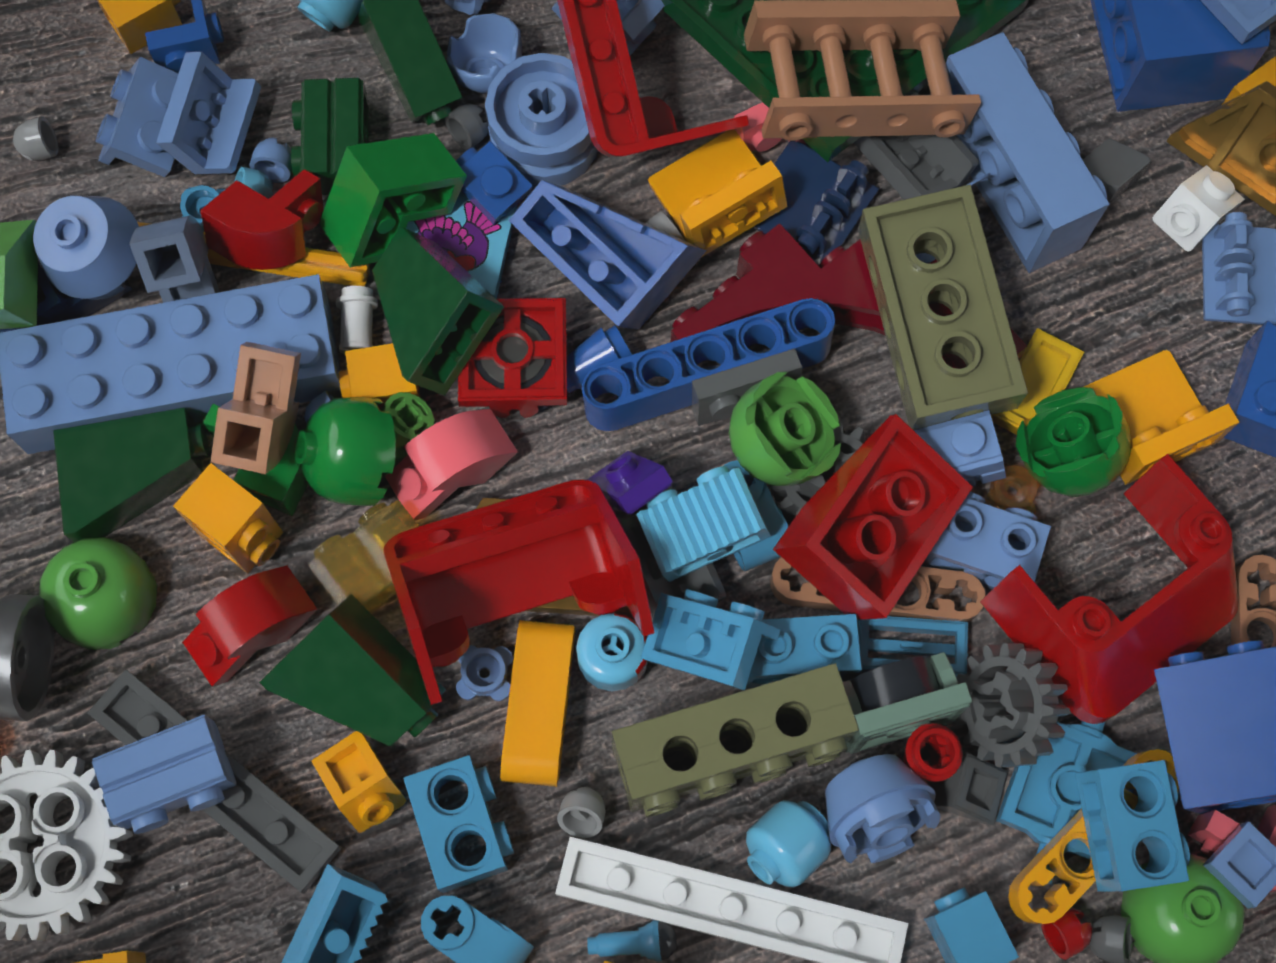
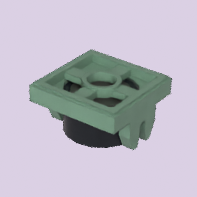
M945 652L933 655L930 659L928 656H918L892 662L843 682L859 729L846 744L848 748L846 753L854 754L910 737L913 731L925 724L951 725L970 706L972 699L966 682L958 684Z

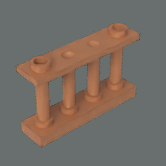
M754 1L744 32L747 51H768L771 53L779 98H773L761 129L762 137L796 141L803 138L828 136L936 135L946 138L957 134H965L981 105L979 94L953 95L942 49L945 48L960 18L957 1ZM893 49H917L921 51L931 95L903 96ZM818 50L821 52L830 97L800 96L792 51ZM842 50L871 51L881 96H852Z

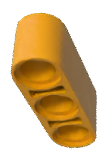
M519 620L502 749L501 781L558 786L575 642L574 625Z

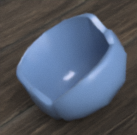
M495 13L469 17L466 20V27L462 36L457 39L451 36L448 42L446 62L454 80L465 89L488 93L490 83L501 68L522 57L523 48L520 29L510 18Z

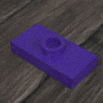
M626 451L587 479L599 485L610 505L627 514L634 513L670 487L673 482L663 465L630 451Z

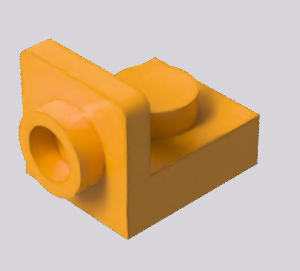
M358 731L353 732L311 760L338 809L358 833H362L370 827L384 822L395 810L406 803L405 797L387 773L364 734Z

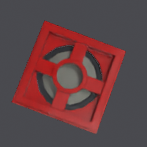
M566 298L497 299L504 306L503 310L458 375L459 407L489 406L493 414L500 418H507L510 415V410L517 409L522 417L530 418L538 413V406L567 405Z

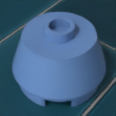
M67 196L56 200L41 213L35 225L33 242L44 273L56 289L74 298L99 300L117 295L125 289L120 285L131 276L137 264L129 243L135 228L139 226L129 209L114 199L102 196Z
M877 755L856 761L836 775L825 790L830 842L840 848L848 863H852L858 854L867 853L871 863L880 862L901 854L915 846L910 836L911 834L920 829L924 824L928 828L933 829L939 824L941 817L934 804L935 791L896 755Z

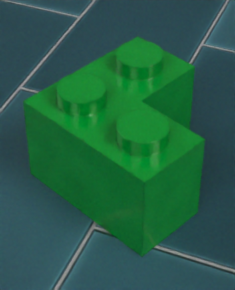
M435 133L347 146L319 225L350 268L378 262L400 226L406 228L410 221L451 214L467 175Z

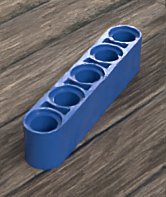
M813 298L802 299L599 365L585 375L581 385L586 418L598 430L613 431L691 406L693 380L794 348L802 369L818 364L830 353L835 325L834 312L829 305L821 300ZM803 328H812L820 334L809 337L798 331ZM754 344H762L771 350L765 353H756L749 350L748 347ZM711 360L716 361L721 366L716 369L706 370L700 368L697 364L702 361ZM659 376L670 380L668 384L660 387L651 386L646 383L649 379ZM604 393H612L619 396L616 401L607 404L599 403L595 400Z

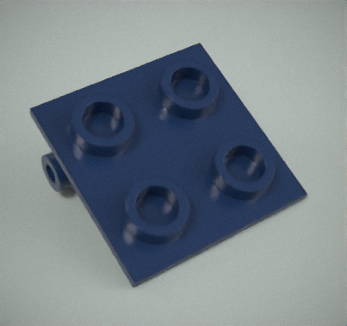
M790 141L774 163L783 178L787 207L755 225L753 228L766 234L778 224H781L819 266L831 251L842 246L861 218L862 210L869 206L879 188L867 181L866 175L869 171L861 162L852 160L849 165L842 166L833 161L827 163L813 149L799 141Z

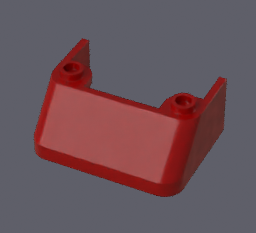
M557 0L590 138L595 148L602 154L609 157H622L749 125L748 116L744 115L677 132L672 110L663 100L652 96L639 98L617 0Z
M1166 454L1123 494L1188 569L1123 621H1120L1104 602L1090 596L1076 597L1057 610L1020 565L1012 570L980 601L1013 643H1023L1024 648L1040 649L1043 651L1041 663H1056L1058 669L1051 679L1054 684H1066L1068 688L1066 692L1058 697L1070 708L1074 716L1086 723L1100 724L1118 714L1157 682L1154 669L1169 667V657L1195 651L1228 624L1238 611V592L1231 528L1221 513L1169 454Z
M567 481L409 529L393 536L383 548L389 573L431 705L442 702L433 668L455 663L468 650L470 646L468 628L574 596L577 605L582 610L597 615L614 613L619 608L628 606L643 636L655 633L640 559L599 485L593 481Z

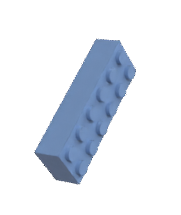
M319 274L1 332L0 375L7 435L27 454L55 449L53 430L183 407H185L195 423L203 422L212 404L222 406L233 399L240 345L245 342L301 353L294 397L295 402L304 403L312 401L326 390L333 397L341 396L338 375L341 368L330 303Z

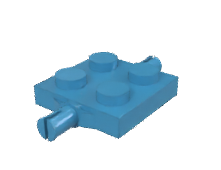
M1057 721L1056 723L1066 733L1063 738L1048 739L1054 752L1050 756H1037V764L1017 766L1014 768L996 821L1026 833L1034 842L1038 843L1039 847L1036 855L1082 808L1075 773L1123 766L1129 758L1137 754L1117 746L1109 737L1104 735L1102 731L1105 722L1090 724L1082 721L1080 725L1063 724ZM1077 839L1068 842L1064 849V854H1077L1091 860L1090 850L1085 843ZM1047 864L1046 869L1052 871L1049 864Z

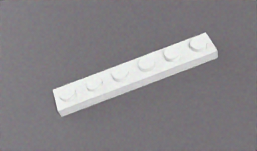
M574 837L569 838L555 892L557 896L664 922L673 926L816 963H901L908 923Z

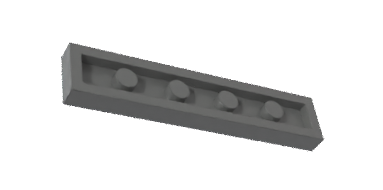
M126 669L87 712L88 715L124 745L189 721ZM225 751L236 780V786L223 790L225 799L214 806L203 809V811L299 892L305 894L342 847Z

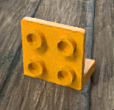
M735 129L726 131L648 178L650 188L685 240L707 250L703 256L787 207L781 173L771 160L761 166Z
M1163 350L1083 386L1094 389L1096 396L1108 399V395L1115 398L1127 421L1131 434V450L1128 462L1120 475L1125 485L1143 476L1166 454H1169L1177 462L1218 443L1239 423L1229 404L1211 412L1208 411L1205 405H1201L1173 355L1168 350Z

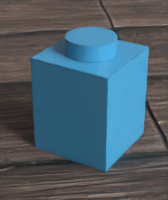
M965 887L935 900L934 904L938 912L924 918L945 963H1008L1019 958L986 891L969 896Z

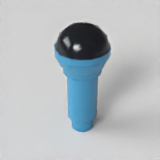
M656 920L647 923L643 927H639V930L599 933L595 937L587 938L589 955L598 954L600 957L640 954L641 957H646L656 962L668 959L674 953L677 945V937L673 927L670 924Z

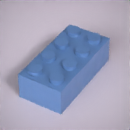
M1004 32L949 55L946 67L953 95L979 94L981 105L965 134L956 135L978 159V165L970 176L974 181L988 173L991 174L986 179L977 183L976 186L1028 273L1081 250L1109 206L1106 189L1102 181L1097 176L1091 175L1084 164L1074 136L1069 132H1065L1055 117L1053 104L1048 94L1044 90L1038 89L1028 73L1027 62L1022 52L1016 47L1013 48Z

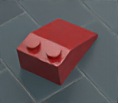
M897 414L890 415L801 508L773 550L844 614H856L857 620L887 618L973 486Z

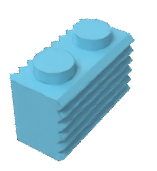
M727 466L711 469L697 478L696 481L699 486L692 487L680 494L675 489L661 492L646 503L648 509L639 511L636 514L659 569L669 582L771 537L740 468H734L730 472Z

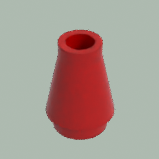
M931 723L922 725L912 732L908 738L903 759L904 763L922 779L938 782L950 778L957 772L962 762L963 751L960 740L952 730L946 726ZM925 748L929 751L931 755L930 764L922 759L920 749Z

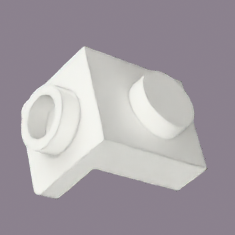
M1206 165L1180 184L1155 213L1153 221L1185 251H1191L1211 229L1223 221L1227 214L1234 212L1245 199L1235 191L1234 184L1228 177L1220 172L1213 171Z

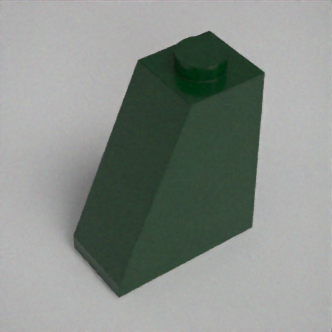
M362 1L358 20L411 123L424 118L427 126L444 120L453 111L452 105L457 104L461 100L462 95L419 1Z
M400 226L373 268V276L402 376L410 383L446 395L504 306L438 243Z
M185 407L53 430L64 535L72 542L83 538L106 537L197 479L203 472L201 456L209 454L208 440L203 424H196Z
M352 594L331 611L259 682L267 691L388 746L394 744L407 731L414 738L417 737L439 714L432 707L433 705L430 704L416 658ZM437 681L440 695H442L446 689Z

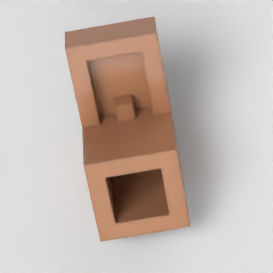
M245 342L240 345L233 399L218 407L211 463L262 474L268 473L278 465L290 442L297 417L299 402H295L294 397L301 353L252 342Z

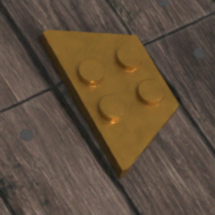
M1266 81L1178 128L1169 136L1166 142L1201 166L1205 167L1207 165L1213 171L1224 174L1232 181L1236 190L1276 216V87Z

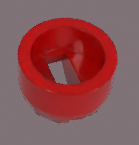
M1070 908L1060 919L1053 923L1041 924L1042 932L1050 948L1063 960H1067L1082 952L1092 939L1091 923L1085 922L1081 924L1080 921L1084 917V913L1075 908Z

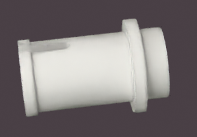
M365 286L344 287L341 289V296L336 299V306L341 309L339 352L345 354V351L373 346V310L378 307V300L373 297V290Z

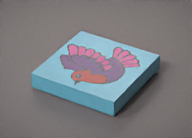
M460 192L451 214L408 222L406 229L438 243L497 299L514 226L508 220L517 211V205L493 225L463 192Z

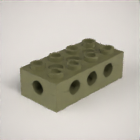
M971 184L863 209L858 232L909 427L917 430L988 410L992 415L1018 409L1028 391ZM921 253L930 254L938 262L927 264L920 261L916 255ZM934 303L943 304L950 309L952 315H937L930 309L929 305ZM945 354H955L964 360L966 367L962 369L952 368L944 362L942 356Z
M834 663L613 730L612 750L631 812L644 809L645 816L652 817L678 808V802L681 801L680 797L698 792L700 801L708 800L733 791L732 786L736 784V780L752 775L754 784H759L786 775V769L792 767L793 762L806 759L808 767H814L836 760L841 757V752L848 749L846 744L859 729L837 665ZM776 721H790L798 729L799 736L791 737L785 735L777 727ZM725 736L737 737L744 743L746 752L742 754L730 753L724 749L720 739ZM680 752L690 758L693 767L686 771H675L667 766L663 758L670 753Z

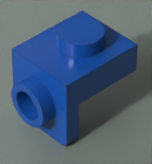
M191 0L195 22L145 33L148 51L154 63L179 73L186 52L202 51L215 64H220L216 44L224 42L221 23L217 12H207L203 0Z
M491 141L479 151L474 147L468 149L456 160L467 175L460 192H463L493 225L532 192L533 185Z

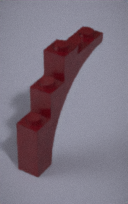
M778 224L766 234L763 231L756 232L743 243L739 250L737 276H732L725 280L714 291L712 295L714 299L698 310L696 306H693L678 316L672 324L673 329L671 330L670 342L809 298L821 300L829 305L834 312L835 324L875 331L885 335L861 240L859 239L848 249H845L843 246L835 248L818 266L781 224ZM935 259V260H933V261H932L931 263H929V264H934V263H937L938 261ZM934 303L929 305L930 309L937 315H952L950 309L943 304ZM1010 327L1018 359L1020 360L1028 346ZM945 354L942 356L944 362L952 368L962 369L966 367L964 360L955 354Z

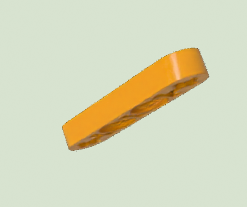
M1160 749L1140 752L1129 758L1123 765L1165 760L1167 772L1173 777L1177 793H1179L1173 757L1169 752ZM1127 782L1125 785L1126 789L1124 788V799L1127 805L1134 810L1138 802V796L1129 791L1130 789H1135V787L1130 782ZM1082 808L1011 883L1008 894L1010 907L1015 915L1024 922L1048 924L1057 921L1096 881L1092 859L1088 868L1082 873H1076L1069 869L1064 860V849L1068 842L1073 839L1082 841L1089 849ZM1047 864H1049L1052 871L1046 869ZM1055 875L1069 883L1068 889L1065 883L1054 884L1045 893L1044 900L1049 905L1047 909H1031L1028 905L1033 898L1031 891L1028 889L1030 885L1033 887L1044 886Z

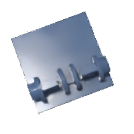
M1243 212L1229 213L1225 216V222L1221 225H1216L1202 239L1204 321L1263 325L1268 320L1276 326V229L1253 227L1252 222L1247 220V214Z

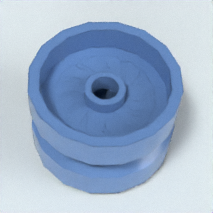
M538 53L519 57L501 68L489 85L485 102L490 141L533 187H536L541 180L559 186L566 185L583 175L597 157L598 150L590 138L572 61L564 56Z

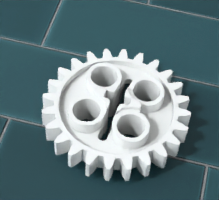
M26 750L22 767L14 758L9 756H3L1 759L0 811L12 805L15 811V821L8 831L0 834V871L9 863H13L17 871V878L13 887L5 893L0 891V932L6 926L7 940L21 941L28 928L31 940L45 941L49 924L56 934L67 935L70 932L69 916H72L79 922L89 923L91 915L87 904L90 901L105 906L110 903L107 895L101 889L105 882L118 885L123 883V879L113 872L112 868L114 863H123L131 860L130 855L117 850V842L132 837L133 831L113 825L104 802L103 791L101 788L97 789L99 783L94 767L83 774L85 761L78 757L72 756L64 765L63 754L50 750L42 763L39 753ZM36 793L38 798L33 810L30 806V797ZM70 797L74 805L73 815L66 824L57 827L53 819L54 809L60 801ZM38 835L44 838L43 846L34 848L33 854L28 853V843L37 841ZM72 855L76 863L75 874L72 880L60 886L55 877L56 866L64 857ZM38 881L41 885V893L38 897H34L33 890Z

